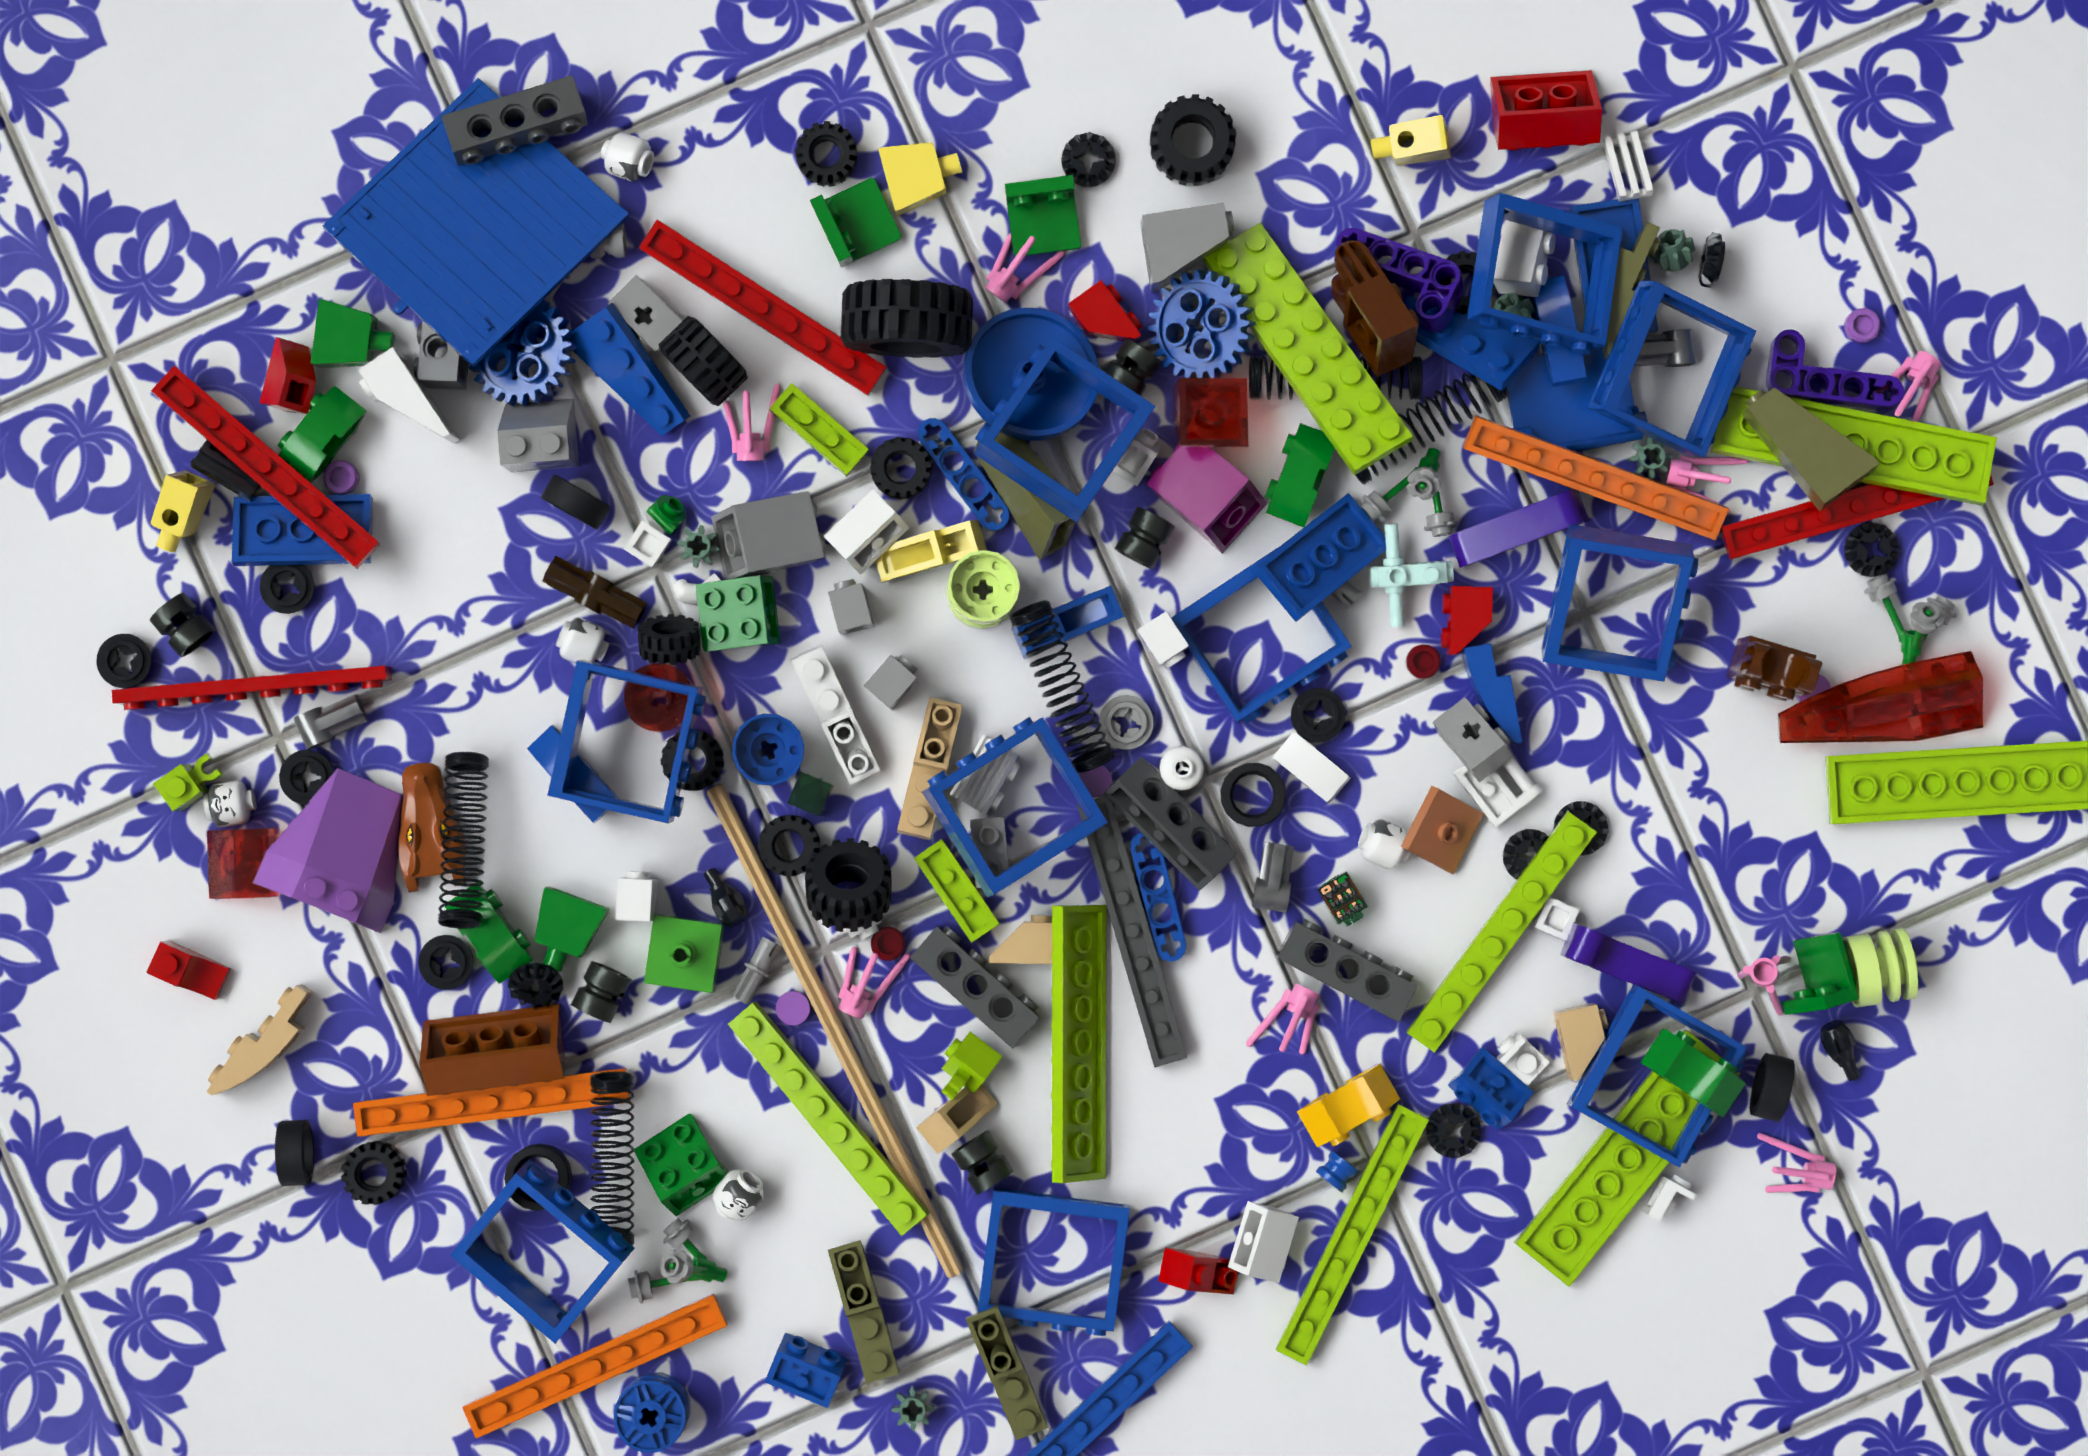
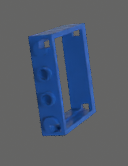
M1499 193L1485 200L1467 320L1478 322L1479 327L1483 329L1498 330L1501 328L1508 330L1513 337L1541 339L1540 343L1546 346L1556 347L1564 345L1571 347V351L1576 354L1588 355L1591 351L1606 346L1623 227L1504 193ZM1503 219L1595 245L1583 333L1490 308Z
M1639 281L1588 409L1687 456L1705 458L1710 444H1714V434L1717 426L1726 415L1728 409L1727 402L1731 392L1740 381V370L1744 360L1752 351L1750 346L1756 330L1657 281ZM1660 302L1728 335L1685 440L1617 408Z
M1052 337L1046 347L1040 344L1031 356L1029 362L1034 365L1029 372L1026 373L1022 370L1011 386L1015 390L1011 398L1008 399L1004 396L993 411V414L997 416L993 424L985 423L975 437L979 444L974 454L1078 523L1156 406ZM1049 361H1052L1133 415L1078 496L995 441Z
M1569 524L1541 647L1543 662L1665 682L1667 670H1673L1675 665L1676 650H1672L1675 639L1680 640L1683 632L1684 621L1680 619L1682 608L1688 609L1690 603L1691 589L1687 588L1689 578H1695L1698 569L1699 559L1694 558L1692 544ZM1582 549L1679 565L1656 660L1561 645Z
M1269 554L1171 617L1189 645L1187 650L1235 723L1243 719L1245 724L1257 718L1263 714L1259 707L1270 700L1275 706L1291 695L1288 688L1297 682H1300L1302 686L1307 685L1320 676L1317 669L1326 663H1329L1331 668L1348 657L1345 651L1352 647L1323 602H1321L1312 611L1335 645L1240 708L1238 707L1185 626L1257 579L1258 576L1252 569Z
M577 660L547 796L667 824L674 822V818L680 817L683 809L684 797L679 796L682 783L687 784L690 777L691 763H687L689 750H694L698 741L699 730L694 729L697 715L702 716L706 704V696L702 695L703 687L587 660ZM594 674L688 695L664 808L569 787Z
M1028 717L1013 727L1016 732L1014 735L1004 739L1001 734L984 745L987 749L985 753L977 758L973 752L956 762L959 769L947 775L945 770L941 771L927 780L930 787L922 791L986 897L1000 892L1108 823L1043 717L1034 722ZM1036 734L1087 818L994 876L946 799L943 791Z
M1633 985L1607 1030L1604 1041L1587 1066L1567 1105L1680 1168L1683 1162L1687 1164L1690 1156L1694 1155L1697 1146L1693 1143L1700 1132L1704 1134L1709 1128L1714 1117L1710 1114V1109L1697 1102L1672 1149L1668 1150L1588 1105L1644 1003L1726 1048L1727 1050L1722 1059L1738 1069L1736 1073L1743 1067L1742 1063L1747 1056L1744 1052L1747 1047L1647 990Z
M529 1159L515 1173L450 1256L556 1344L635 1247L627 1242L621 1233L615 1232L602 1221L595 1211L588 1209L578 1201L569 1189L562 1187L553 1180L544 1168L540 1169ZM519 1187L609 1262L568 1313L478 1239Z
M994 1187L978 1312L998 1305L1003 1318L1018 1319V1324L1022 1326L1038 1327V1322L1052 1323V1329L1059 1331H1072V1326L1086 1328L1087 1334L1106 1336V1331L1114 1332L1130 1206ZM1002 1206L1117 1220L1105 1318L989 1303Z

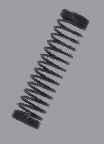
M1251 356L1249 360V397L1251 400H1259L1261 397L1263 362L1266 375L1267 399H1271L1274 361L1271 360L1270 371H1268L1267 360L1264 356L1262 358ZM1361 356L1359 361L1361 364L1363 361L1364 368L1371 376V368H1367V363L1363 356ZM1415 356L1412 362L1407 363L1409 371V396L1411 400H1416L1417 398L1420 400L1423 386L1422 358ZM1405 365L1397 368L1400 400L1402 399ZM1276 366L1278 399L1281 400L1283 374ZM1393 370L1387 373L1389 400L1391 399ZM1382 375L1376 378V384L1380 390ZM1288 383L1289 399L1292 400L1293 388Z
M1466 373L1462 374V382L1454 379L1453 388L1449 385H1444V394L1437 390L1434 392L1435 400L1426 396V407L1422 403L1416 402V412L1411 408L1406 409L1407 418L1398 413V416L1405 420L1413 430L1423 448L1426 447V444L1415 429L1409 411L1420 421L1430 440L1435 442L1433 434L1421 416L1418 405L1426 411L1439 434L1444 437V431L1433 416L1428 400L1440 411L1449 429L1454 431L1452 423L1441 408L1437 394L1449 405L1458 423L1463 425L1460 415L1448 397L1446 388L1456 396L1467 417L1472 420L1473 416L1461 399L1456 382L1466 391L1477 412L1482 414L1478 402L1469 391L1465 376L1476 386L1488 408H1491V403L1479 386L1475 375L1471 374V377ZM1485 382L1497 402L1509 397L1507 387L1500 391ZM1409 442L1408 446L1416 454L1417 451L1412 442ZM1402 447L1399 448L1398 450L1404 459L1407 460L1406 453L1404 452ZM1393 453L1389 454L1393 463L1397 465L1398 462ZM1383 459L1379 460L1383 468L1388 471L1385 461ZM1371 465L1372 471L1379 477L1377 469L1374 465ZM1368 468L1355 475L1363 485L1372 481Z
M1043 600L1017 610L1010 615L1009 620H1011L1012 627H1019L1037 621L1046 615H1052L1046 622L1017 633V637L1031 634L1044 626L1056 625L1050 632L1023 642L1021 647L1033 645L1048 636L1060 635L1053 643L1027 652L1025 657L1035 656L1056 645H1064V648L1059 652L1037 659L1030 663L1029 667L1042 665L1060 655H1069L1062 663L1034 673V677L1044 676L1061 666L1073 665L1066 673L1040 682L1038 687L1048 686L1069 675H1077L1072 682L1054 687L1044 692L1042 697L1055 695L1073 685H1081V688L1076 692L1056 698L1048 702L1046 707L1057 706L1076 695H1086L1079 703L1060 708L1050 715V717H1058L1074 710L1080 705H1090L1086 711L1066 717L1055 723V727H1062L1080 719L1084 715H1094L1089 722L1070 727L1059 734V737H1066L1089 725H1098L1093 732L1079 735L1063 744V747H1070L1081 743L1093 735H1102V738L1097 742L1083 745L1067 754V757L1078 756L1071 763L1077 773H1083L1106 764L1114 757V753L1111 750L1110 744L1103 741L1106 734L1099 731L1102 725L1095 721L1097 713L1090 711L1093 703L1085 702L1089 694L1081 692L1085 684L1077 682L1081 675L1078 672H1073L1076 668V663L1068 662L1072 657V653L1064 652L1068 647L1067 643L1060 642L1064 634L1055 632L1059 628V623L1051 622L1055 617V613L1051 612L1053 608L1050 601ZM1101 744H1106V745H1107V746H1104V747H1099V748L1090 750V749L1094 748V747L1097 746V745H1101Z
M453 752L446 755L444 764L446 766L444 770L449 774L444 778L448 786L443 790L447 795L443 803L448 807L442 811L447 818L442 821L446 829L441 833L446 838L441 843L442 847L446 850L440 854L445 861L440 864V867L444 870L440 878L444 882L439 888L444 893L439 896V900L444 904L438 908L440 913L438 914L439 920L437 922L444 927L468 929L479 927L482 924L483 915L480 912L466 909L443 911L442 907L450 905L459 908H480L483 904L473 900L448 902L443 900L442 897L453 895L472 898L481 897L484 893L471 889L447 891L443 889V886L452 884L477 887L482 886L484 882L470 878L447 880L443 875L452 873L462 876H479L485 872L478 868L447 869L443 865L448 862L461 865H482L485 861L478 857H456L449 859L444 854L451 851L460 854L478 855L483 854L485 850L476 846L449 848L445 846V842L454 841L465 844H480L485 842L486 839L474 835L449 837L445 835V832L453 830L463 833H482L487 829L484 826L468 824L449 826L445 822L452 819L461 822L478 823L484 822L487 818L480 814H457L450 816L446 811L452 808L466 812L485 811L487 807L477 803L450 805L446 801L449 798L463 801H484L488 797L485 794L475 792L450 794L447 792V789L453 787L461 790L481 791L487 789L488 786L481 782H457L451 784L447 779L452 776L465 780L486 779L489 776L480 771H484L489 767V758L484 754L476 752ZM448 769L458 772L451 773L448 771ZM464 774H476V775H483V776H482V777H468V776H461V775H464ZM460 785H479V786H483V787H474V788H473V787H463V786H460ZM459 796H481L482 798H465ZM463 806H474V807H481V808H480V809H470V808H461V807H463ZM460 817H476L482 819H463ZM459 828H478L480 830H465ZM460 839H479V840H478V841H469V840H460ZM462 849H472L480 851H462ZM460 860H474L480 862H464ZM458 871H475L477 873H467ZM460 882H477V883H460Z
M600 1072L590 1077V1086L592 1087L590 1091L592 1093L614 1094L626 1092L631 1094V1097L626 1099L600 1097L591 1099L590 1102L595 1105L627 1103L631 1105V1108L626 1110L598 1108L591 1110L590 1113L596 1116L627 1114L631 1118L626 1121L597 1119L591 1121L590 1124L597 1127L625 1124L630 1126L631 1129L625 1132L618 1130H595L590 1135L598 1138L626 1135L631 1140L625 1143L609 1140L595 1141L590 1146L599 1149L626 1146L631 1148V1151L627 1153L600 1151L592 1153L590 1157L600 1160L627 1157L631 1159V1162L627 1164L598 1162L591 1164L590 1167L594 1170L628 1168L631 1170V1173L627 1175L596 1173L591 1175L590 1178L595 1181L628 1179L631 1183L626 1186L619 1184H595L590 1189L596 1192H614L626 1189L631 1191V1194L626 1197L600 1194L592 1196L590 1200L597 1203H613L627 1200L631 1202V1205L628 1207L599 1205L592 1207L590 1210L598 1214L630 1212L631 1216L627 1218L618 1216H600V1218L616 1220L604 1221L607 1225L623 1222L630 1223L631 1227L627 1229L611 1228L615 1232L621 1233L622 1237L633 1245L634 1234L630 1230L634 1227V1223L630 1219L634 1217V1212L630 1208L634 1206V1201L630 1198L634 1195V1191L630 1187L634 1184V1180L630 1176L634 1174V1169L630 1165L634 1163V1158L630 1154L634 1152V1147L630 1144L634 1141V1137L630 1133L634 1130V1126L630 1122L634 1119V1115L630 1111L634 1109V1104L630 1100L634 1098V1093L630 1089L634 1087V1076L626 1072ZM598 1133H615V1134H598ZM596 1144H616V1145H596ZM595 1155H614V1156H595ZM611 1165V1166H613V1167H596V1166ZM599 1176H614L612 1178H597ZM597 1187H617V1188L599 1189V1188H597ZM596 1198H618V1199L600 1200V1199H596ZM611 1208V1209H617V1210H595V1209Z

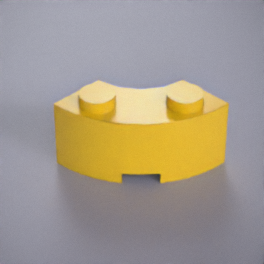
M1381 1064L1345 1081V1085L1329 1094L1327 1092L1297 1111L1316 1147L1328 1142L1331 1143L1332 1147L1347 1140L1350 1137L1348 1132L1371 1118L1374 1122H1377L1392 1113L1390 1107L1399 1101L1400 1097Z

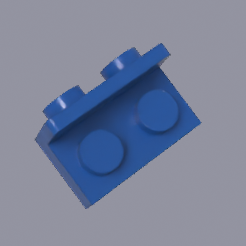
M1484 1047L1477 1050L1459 1075L1454 1077L1448 1084L1460 1101L1473 1107L1486 1124L1496 1129H1501L1510 1123L1534 1093Z
M785 1333L764 1382L828 1408L848 1359L839 1355L834 1350L825 1349L810 1343L803 1337Z

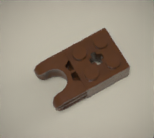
M1352 240L1340 244L1335 251L1334 265L1339 274L1335 275L1331 281V295L1344 314L1343 327L1377 378L1412 362L1419 320L1416 313L1412 309H1408L1402 301V295L1398 286L1394 282L1390 283L1368 248L1362 242Z
M1747 636L1737 639L1726 678L1735 680L1734 686L1743 690L1754 692V690L1762 688L1768 690L1766 696L1781 701L1793 700L1794 697L1814 692L1822 661L1817 660L1814 654L1757 637Z

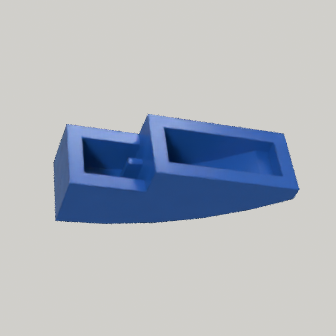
M1564 275L1547 278L1546 284L1541 285L1539 296L1530 297L1531 303L1536 310L1534 312L1536 320L1578 331ZM1541 344L1553 387L1587 381L1582 354L1573 353L1571 347L1564 345L1553 347Z
M1111 585L1053 608L1051 611L1055 613V617L1051 622L1059 623V628L1055 632L1064 634L1060 642H1067L1124 617ZM1046 615L1032 623L1011 628L1024 659L1028 658L1025 657L1027 652L1053 643L1060 635L1048 636L1033 645L1021 647L1023 642L1050 632L1056 625L1044 626L1023 637H1017V633L1046 622L1052 615Z
M1491 643L1463 648L1461 654L1465 671L1482 708L1495 727H1499L1504 732L1511 744L1522 743L1511 675L1497 677Z
M553 725L527 748L550 776H552L561 735ZM577 752L569 787L619 798L599 777V774ZM574 802L593 823L599 821L609 811Z

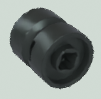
M1126 339L1116 354L1117 363H1110L1105 373L1141 396L1146 389L1144 381L1154 377L1162 365V361L1142 346ZM1131 365L1137 367L1135 373L1128 369Z
M1136 507L1128 522L1131 528L1130 532L1122 533L1114 549L1127 558L1153 569L1161 555V551L1158 548L1159 545L1167 544L1175 526L1152 512Z
M180 593L167 601L149 620L161 635L170 636L168 643L180 657H185L195 651L216 630L204 615L195 614L197 607L185 593ZM183 618H185L186 621L182 623L178 628L174 626L177 623H179Z
M591 961L583 977L587 984L578 988L571 1005L592 1017L611 1023L619 1007L616 999L625 995L632 979L606 965Z
M988 1130L951 1153L959 1168L969 1172L967 1180L976 1195L996 1185L1014 1172L1005 1156L997 1155L998 1145ZM984 1160L987 1162L988 1168H986L985 1170L980 1165V1163Z

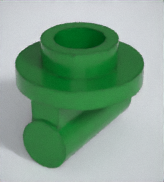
M668 495L658 497L655 503L646 511L670 536L678 530L679 525L686 518V511L682 502L678 498Z

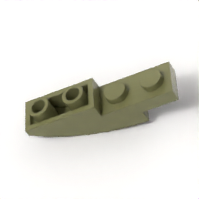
M1647 222L1642 227L1631 251L1622 247L1619 249L1606 346L1602 347L1605 360L1609 357L1635 291L1632 288H1637L1639 281H1643L1647 272L1646 269L1642 268L1647 256L1651 258L1654 256L1661 241L1660 238L1656 237L1660 227L1650 222Z
M861 1240L829 1249L830 1261L846 1317H848L866 1384L869 1385L899 1376L900 1371L894 1354L891 1335Z
M998 1305L966 1317L965 1320L1016 1441L1048 1428L1028 1373Z

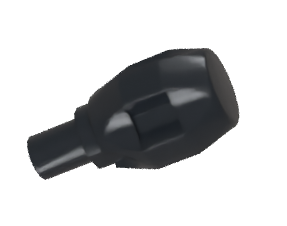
M716 868L706 871L704 877L711 887L712 909L717 918L730 928L744 922L748 918L747 903L740 891L731 887L726 881H723Z
M1841 1020L1826 1023L1820 1029L1821 1042L1826 1053L1839 1067L1843 1068L1849 1081L1859 1078L1860 1073L1855 1064L1857 1060L1855 1057L1856 1041L1852 1032Z

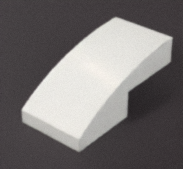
M1295 731L1272 757L1328 804H1330L1350 779L1345 772Z

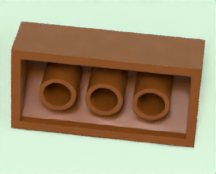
M559 1004L549 1005V1007L538 1006L535 1009L530 1007L423 1021L419 1065L427 1096L564 1079L565 1053Z

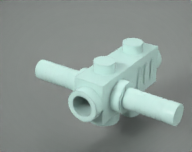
M1385 524L1386 558L1383 559V565L1369 568L1371 587H1385V593H1389L1391 627L1404 626L1402 592H1406L1405 586L1453 582L1452 561H1427L1404 564V558L1400 557L1398 524Z

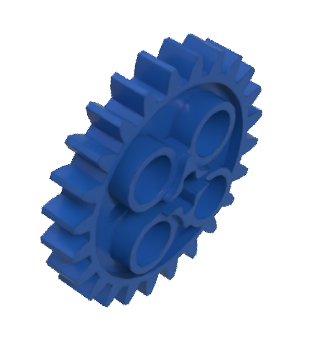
M1195 270L1194 276L1192 273L1184 272L1182 273V281L1176 278L1170 279L1173 289L1163 287L1160 289L1165 297L1164 300H1153L1154 304L1159 307L1158 312L1149 313L1150 317L1156 319V324L1149 326L1148 330L1156 332L1157 336L1149 342L1150 344L1160 345L1161 348L1157 350L1155 356L1167 357L1163 367H1174L1173 375L1183 376L1185 374V380L1194 381L1197 377L1198 381L1208 382L1209 376L1211 379H1221V371L1228 374L1232 373L1230 362L1240 365L1243 363L1238 355L1239 352H1250V349L1244 342L1245 340L1254 339L1255 336L1248 333L1247 328L1256 325V322L1247 320L1246 315L1250 314L1254 309L1243 306V303L1248 299V295H1236L1240 285L1236 283L1228 285L1229 276L1221 275L1218 278V272L1208 271L1205 274L1204 270ZM1194 295H1197L1199 305L1194 311L1191 307V301ZM1224 310L1227 320L1224 326H1221L1219 315ZM1181 325L1184 329V336L1181 341H1178L1176 332ZM1207 341L1212 345L1209 357H1206L1204 353V346Z
M543 300L514 328V332L509 338H504L475 367L472 365L468 367L473 372H480L476 375L474 381L480 385L484 384L482 391L489 395L493 393V399L502 402L505 398V402L511 406H514L518 400L519 404L528 406L530 397L532 401L539 404L541 403L540 393L543 392L545 395L552 397L551 386L553 384L560 388L563 387L559 379L560 375H571L564 367L566 364L575 363L576 361L568 356V352L577 349V346L567 342L575 334L570 329H564L569 323L568 319L563 316L558 317L561 311L554 306L549 308L550 303ZM545 330V339L541 343L536 344L537 334ZM524 348H525V351H524V352H519V353H518V350H519V349H524ZM506 357V367L498 372V362ZM538 363V372L535 376L529 378L530 367Z

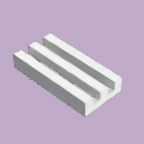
M1630 132L1628 136H1625L1624 133L1617 134V138L1611 139V136L1604 137L1603 145L1619 202L1652 196L1653 186L1638 132ZM1630 144L1643 189H1639L1627 146ZM1615 147L1620 148L1631 189L1626 192L1614 150Z

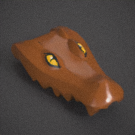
M428 762L407 766L402 773L404 799L398 837V857L409 893L419 891L418 878L441 875L444 872L440 864L445 860L440 854L446 850L441 845L442 841L446 839L441 833L446 829L442 821L447 817L442 811L448 807L443 803L447 795L443 791L444 785L441 768ZM447 799L446 802L452 805L450 799ZM452 808L446 811L450 816L455 815ZM452 819L445 822L449 826L460 825L459 821ZM448 830L445 832V835L454 837L464 835V833ZM445 842V846L449 848L466 846L465 843ZM449 851L444 856L451 859L466 857V854ZM451 862L443 865L447 869L465 868V865ZM452 874L453 879L466 878L462 875Z

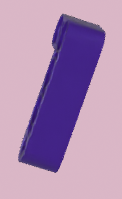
M1358 228L1345 229L1338 235L1337 247L1347 241H1360L1368 248L1376 262L1383 256L1392 257L1387 263L1377 262L1390 283L1394 282L1397 286L1419 293L1416 309L1424 329L1429 332H1439L1448 326L1464 292V282L1457 264ZM1414 267L1423 268L1418 274L1408 273ZM1445 278L1455 279L1450 285L1440 284ZM1434 307L1441 309L1436 315L1425 314Z
M1792 329L1784 330L1771 343L1766 375L1768 391L1775 387L1788 397L1877 410H1888L1898 404L1903 397L1904 387L1901 381L1890 375L1803 365L1805 340L1798 331ZM1781 339H1791L1795 343L1796 351L1794 354L1786 355L1781 352L1779 348ZM1776 373H1787L1792 380L1791 387L1788 389L1779 388L1775 383ZM1818 376L1825 381L1826 388L1823 393H1816L1811 390L1809 386L1811 377ZM1848 380L1855 381L1860 387L1859 396L1850 397L1845 394L1843 389L1844 382ZM1885 385L1888 386L1889 392L1894 393L1887 401L1884 400V395L1881 393H1872L1866 399L1869 390L1878 391Z
M1572 489L1464 529L1448 537L1459 567L1462 568L1556 532L1566 530L1569 524L1580 525L1590 520L1579 491Z
M1574 923L1560 954L1563 957L1681 1004L1685 1003L1697 973Z

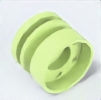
M980 550L968 553L957 561L950 572L946 592L949 608L955 617L967 626L980 629L997 626L1009 617L1016 606L1020 589L1018 573L1011 562L997 552ZM979 584H985L986 590L992 591V593L987 594L985 600H981L979 594L973 593V591L978 590Z
M1904 928L1892 929L1890 935L1887 931H1879L1876 947L1869 934L1843 937L1859 999L1851 1001L1854 1007L1880 1004L1882 988H1884L1891 1002L1899 1001L1900 996L1905 1000L1916 998L1918 994L1917 960L1909 936Z

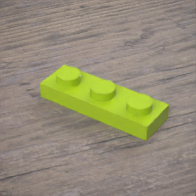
M792 383L769 408L770 412L846 477L869 452V449Z
M943 839L914 857L971 943L1000 924Z

